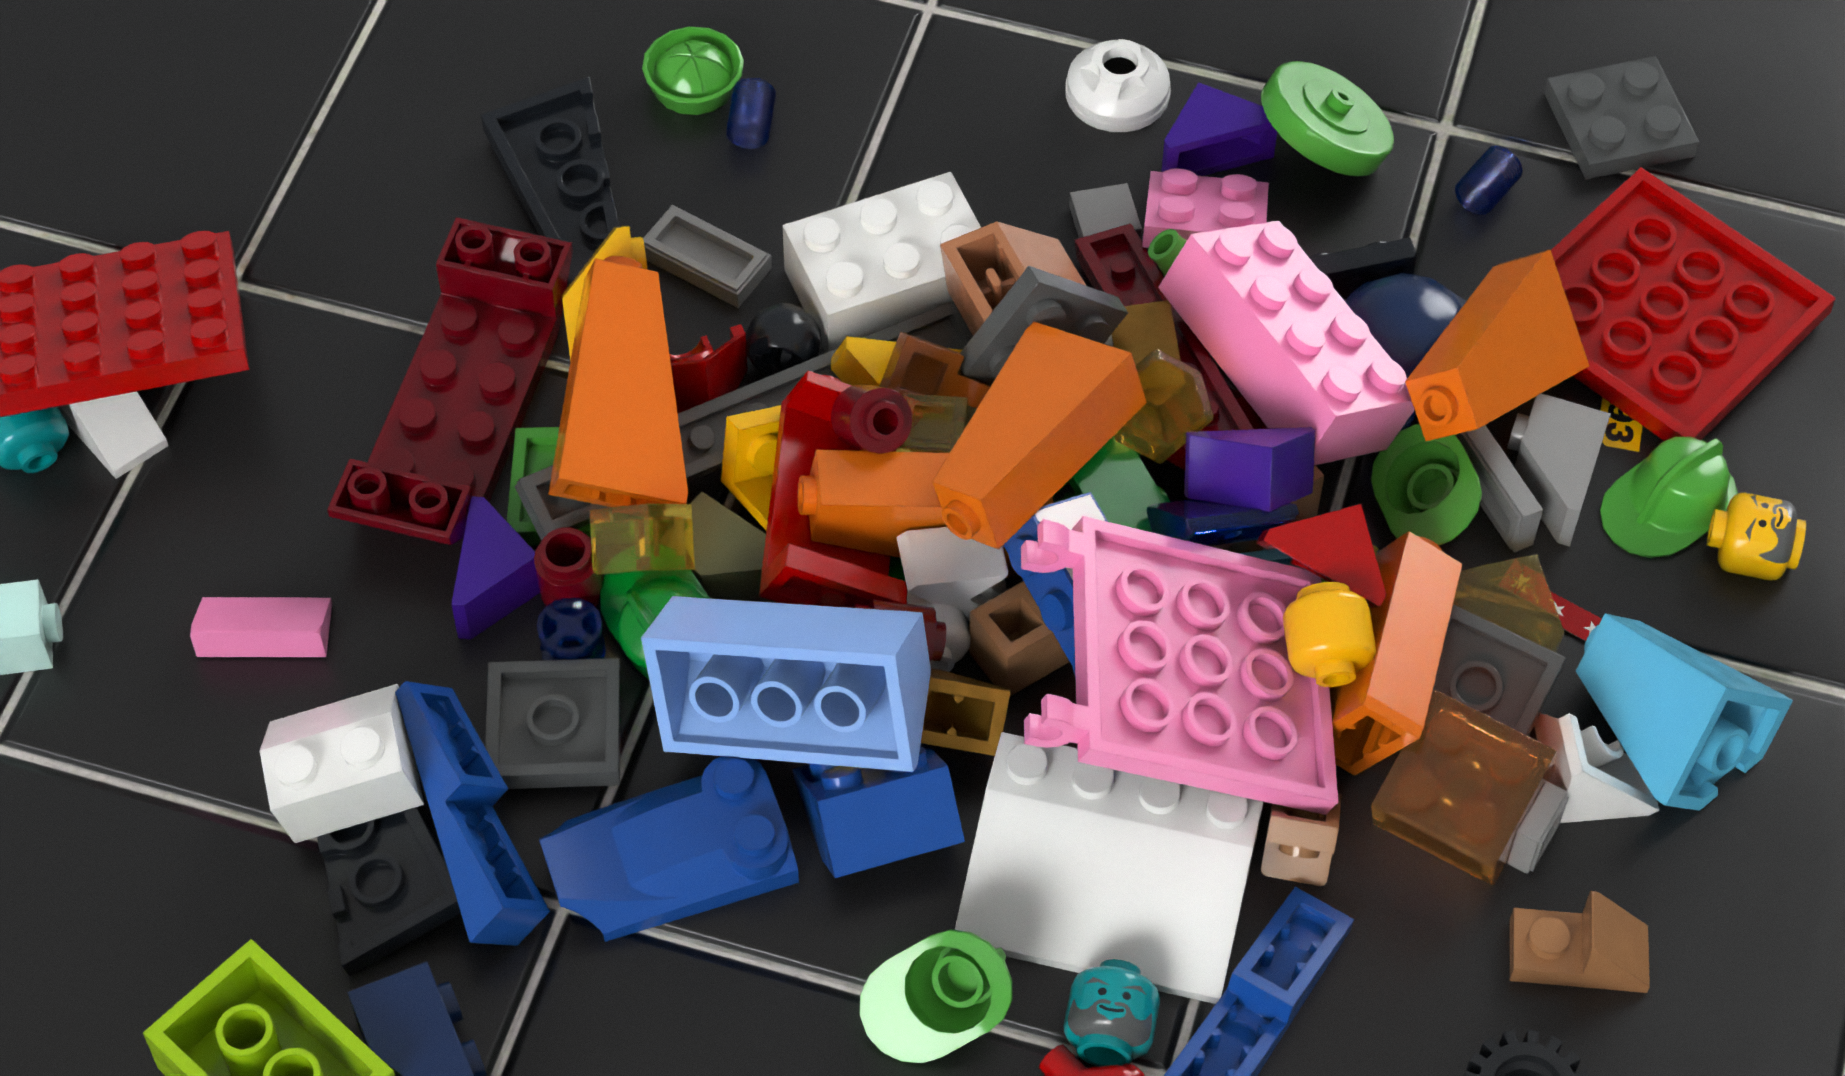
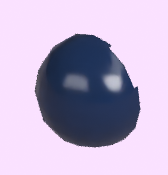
M1406 273L1364 283L1345 300L1355 315L1367 324L1372 336L1390 358L1403 368L1407 378L1466 303L1463 298L1432 278Z

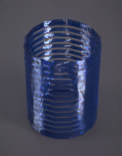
M750 77L741 79L735 84L726 129L727 137L735 145L754 149L767 144L770 137L776 99V90L770 83L759 78Z
M1489 147L1456 183L1455 194L1458 201L1465 209L1474 214H1488L1522 177L1523 169L1521 162L1514 153L1505 147Z

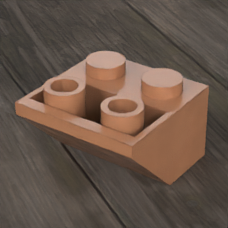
M994 222L940 244L948 293L973 336L1028 266L1086 286L1058 239L1001 222Z

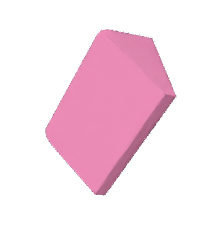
M202 597L190 630V638L196 656L327 657L332 599L318 597Z

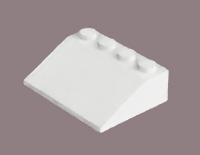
M1001 732L984 795L955 930L972 932L991 943L994 948L1002 947L1007 957L1076 973L1091 967H1099L1105 960H1124L1136 965L1140 969L1141 975L1148 978L1160 992L1216 1004L1223 993L1264 802L1078 762V748L1064 745L1050 748L1036 747L1024 744L1023 736Z

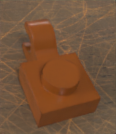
M900 331L879 387L895 390L906 399L909 405L942 416L948 398L978 408L991 385L966 377L962 372H959L964 356L957 351Z

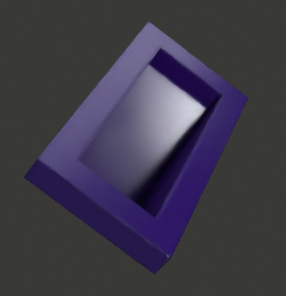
M1198 82L1164 139L1161 172L1179 168L1192 171L1197 176H1205L1274 158L1277 131L1269 122L1263 106Z
M1312 427L1186 432L1184 495L1188 499L1270 512L1312 494L1315 429Z
M471 496L451 606L458 639H473L540 593L534 564L535 551L484 497Z

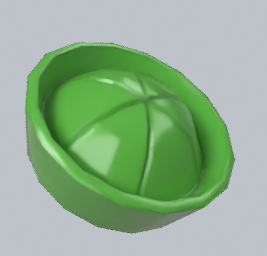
M689 26L669 31L656 39L645 52L642 70L647 84L666 108L680 114L701 115L713 112L727 103L742 76L744 59L739 46L727 35L711 28Z

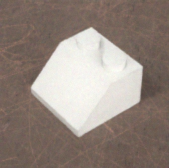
M398 684L269 722L260 748V756L270 811L294 843L424 805L415 757L395 693L399 688Z

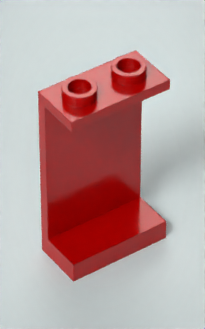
M808 370L781 403L759 596L786 604L851 608L854 603L867 605L870 599L907 604L908 590L906 581L889 576L890 556L811 541L809 515L799 514L800 476L810 475L816 450L865 451L844 444L833 430L831 423L833 404L837 397L852 385L841 382L838 378L830 375H820ZM910 406L913 422L909 436L923 421L924 410ZM900 447L891 452H900Z

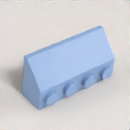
M672 596L641 637L664 752L914 772L918 765L931 675L922 612Z

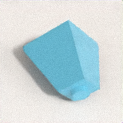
M1606 613L1600 624L1587 637L1584 646L1585 653L1576 669L1577 675L1654 798L1663 805L1700 811L1718 796V787L1713 784L1734 767L1746 773L1763 759L1793 702L1792 699L1641 621Z

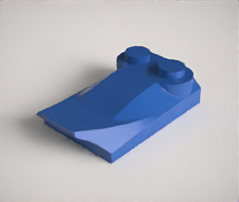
M720 756L704 769L701 776L566 820L557 829L539 838L560 907L574 911L589 920L602 932L605 942L799 883L798 867L788 830L767 773L758 759Z

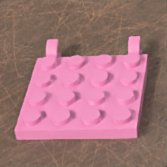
M1082 516L1072 530L1060 523L1042 519L1037 526L1038 542L1026 540L1021 546V569L1039 573L1055 572L1065 567L1073 569L1076 704L1072 703L1069 699L1046 694L1041 700V715L1029 713L1024 719V744L1050 748L1072 742L1077 744L1078 762L1326 815L1338 803L1330 687L1319 686L1316 684L1315 678L1303 676L1293 670L1288 659L1283 625V614L1288 605L1297 599L1298 591L1312 584L1322 583L1321 578L1302 568Z

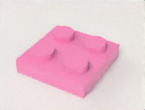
M1179 168L1169 169L1164 172L1151 171L1142 247L1149 248L1152 240L1159 233L1168 229L1177 231L1182 238L1188 240L1190 235L1194 233L1266 223L1269 183L1257 182L1249 176L1240 174L1217 178L1197 176L1192 171Z

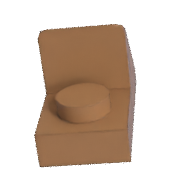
M1338 793V803L1326 815L1272 804L1261 864L1263 875L1315 886H1324L1326 884L1339 831L1342 794Z
M1590 891L1582 913L1513 908L1510 917V981L1647 993L1650 988L1648 925L1596 891Z

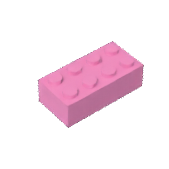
M1272 221L1190 235L1158 288L1268 429L1312 427L1315 429L1314 466L1387 450L1415 410L1405 383L1407 380L1406 373L1398 363L1390 358L1372 336L1367 324L1355 315L1337 293L1328 276L1321 272L1302 250L1294 234L1285 228L1280 221Z

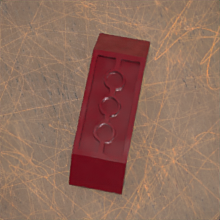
M458 217L455 218L436 262L441 295L368 462L349 459L328 506L329 517L452 545L464 538L471 496L484 497L490 502L514 444L515 428L521 427L558 337L563 311L562 294L567 288L573 253L572 242Z

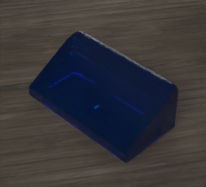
M1194 499L1151 504L1147 507L1146 511L1152 533L1206 546L1258 540L1263 531L1288 524L1299 515L1297 505L1292 503L1268 512L1262 511V509Z

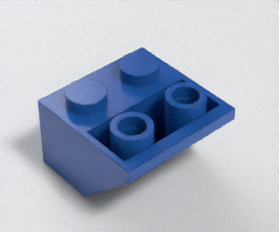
M921 743L918 765L914 772L810 763L792 769L821 859L835 878L965 842L948 765L928 744Z

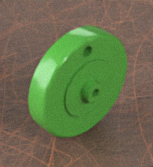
M1303 61L1286 62L1277 67L1262 89V106L1273 128L1291 147L1321 167L1348 176H1367L1376 172L1393 150V131L1388 119L1379 106L1354 83L1328 68Z

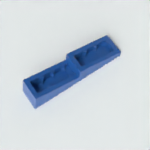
M405 681L395 693L469 942L518 946L550 910L492 807L508 790V787L454 690L449 687Z
M1294 887L1232 972L1227 990L1164 1076H1258L1351 931L1355 919L1303 890Z

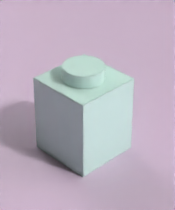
M38 579L0 584V675L53 668V643L61 642L63 639L62 619L58 604L47 603Z

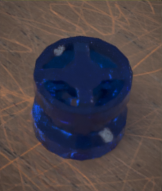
M563 598L555 600L544 608L538 617L537 633L541 644L540 651L543 660L604 659L606 647L602 635V620L599 611L592 603L581 598ZM565 641H567V642H571V641H578V642H580L579 645H574V646H563V645H561V644H563Z

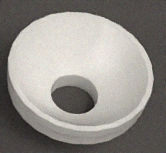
M1125 39L1099 42L1084 49L1072 61L1066 78V99L1069 107L1079 119L1099 130L1109 132L1140 130L1159 119L1167 109L1171 93L1170 76L1162 59L1143 45ZM1122 57L1131 60L1136 65V69L1128 74H1114L1109 72L1103 64L1111 58Z

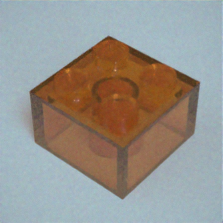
M1434 689L1420 739L1400 751L1371 804L1373 824L1494 885L1509 857L1518 828L1545 782H1549L1555 772L1557 750Z

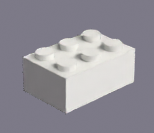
M947 172L782 225L784 270L803 309L814 318L820 327L822 347L825 353L837 349L846 336L864 338L953 301L947 290L940 244L979 229L981 226L953 174Z

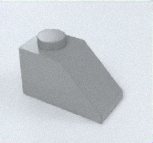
M1541 393L1535 398L1530 416L1521 413L1517 414L1507 449L1518 452L1514 468L1542 507V521L1557 543L1570 547L1611 413Z

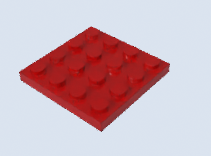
M1642 167L1551 249L1589 363V367L1576 373L1573 377L1664 441L1674 437H1693L1702 440L1831 313L1836 297Z
M197 231L177 241L155 245L149 242H137L117 252L95 256L87 253H78L67 256L58 263L36 267L20 264L9 266L0 271V417L249 370L235 256L229 231L220 233Z

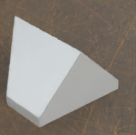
M1540 713L1534 728L1546 781L1567 791L1566 796L1569 797L1560 823L1649 816L1660 811L1657 800L1650 792L1629 756L1624 753V748L1619 740L1609 745L1604 743L1598 734L1597 728L1593 725L1581 731L1577 717L1570 713L1559 719Z

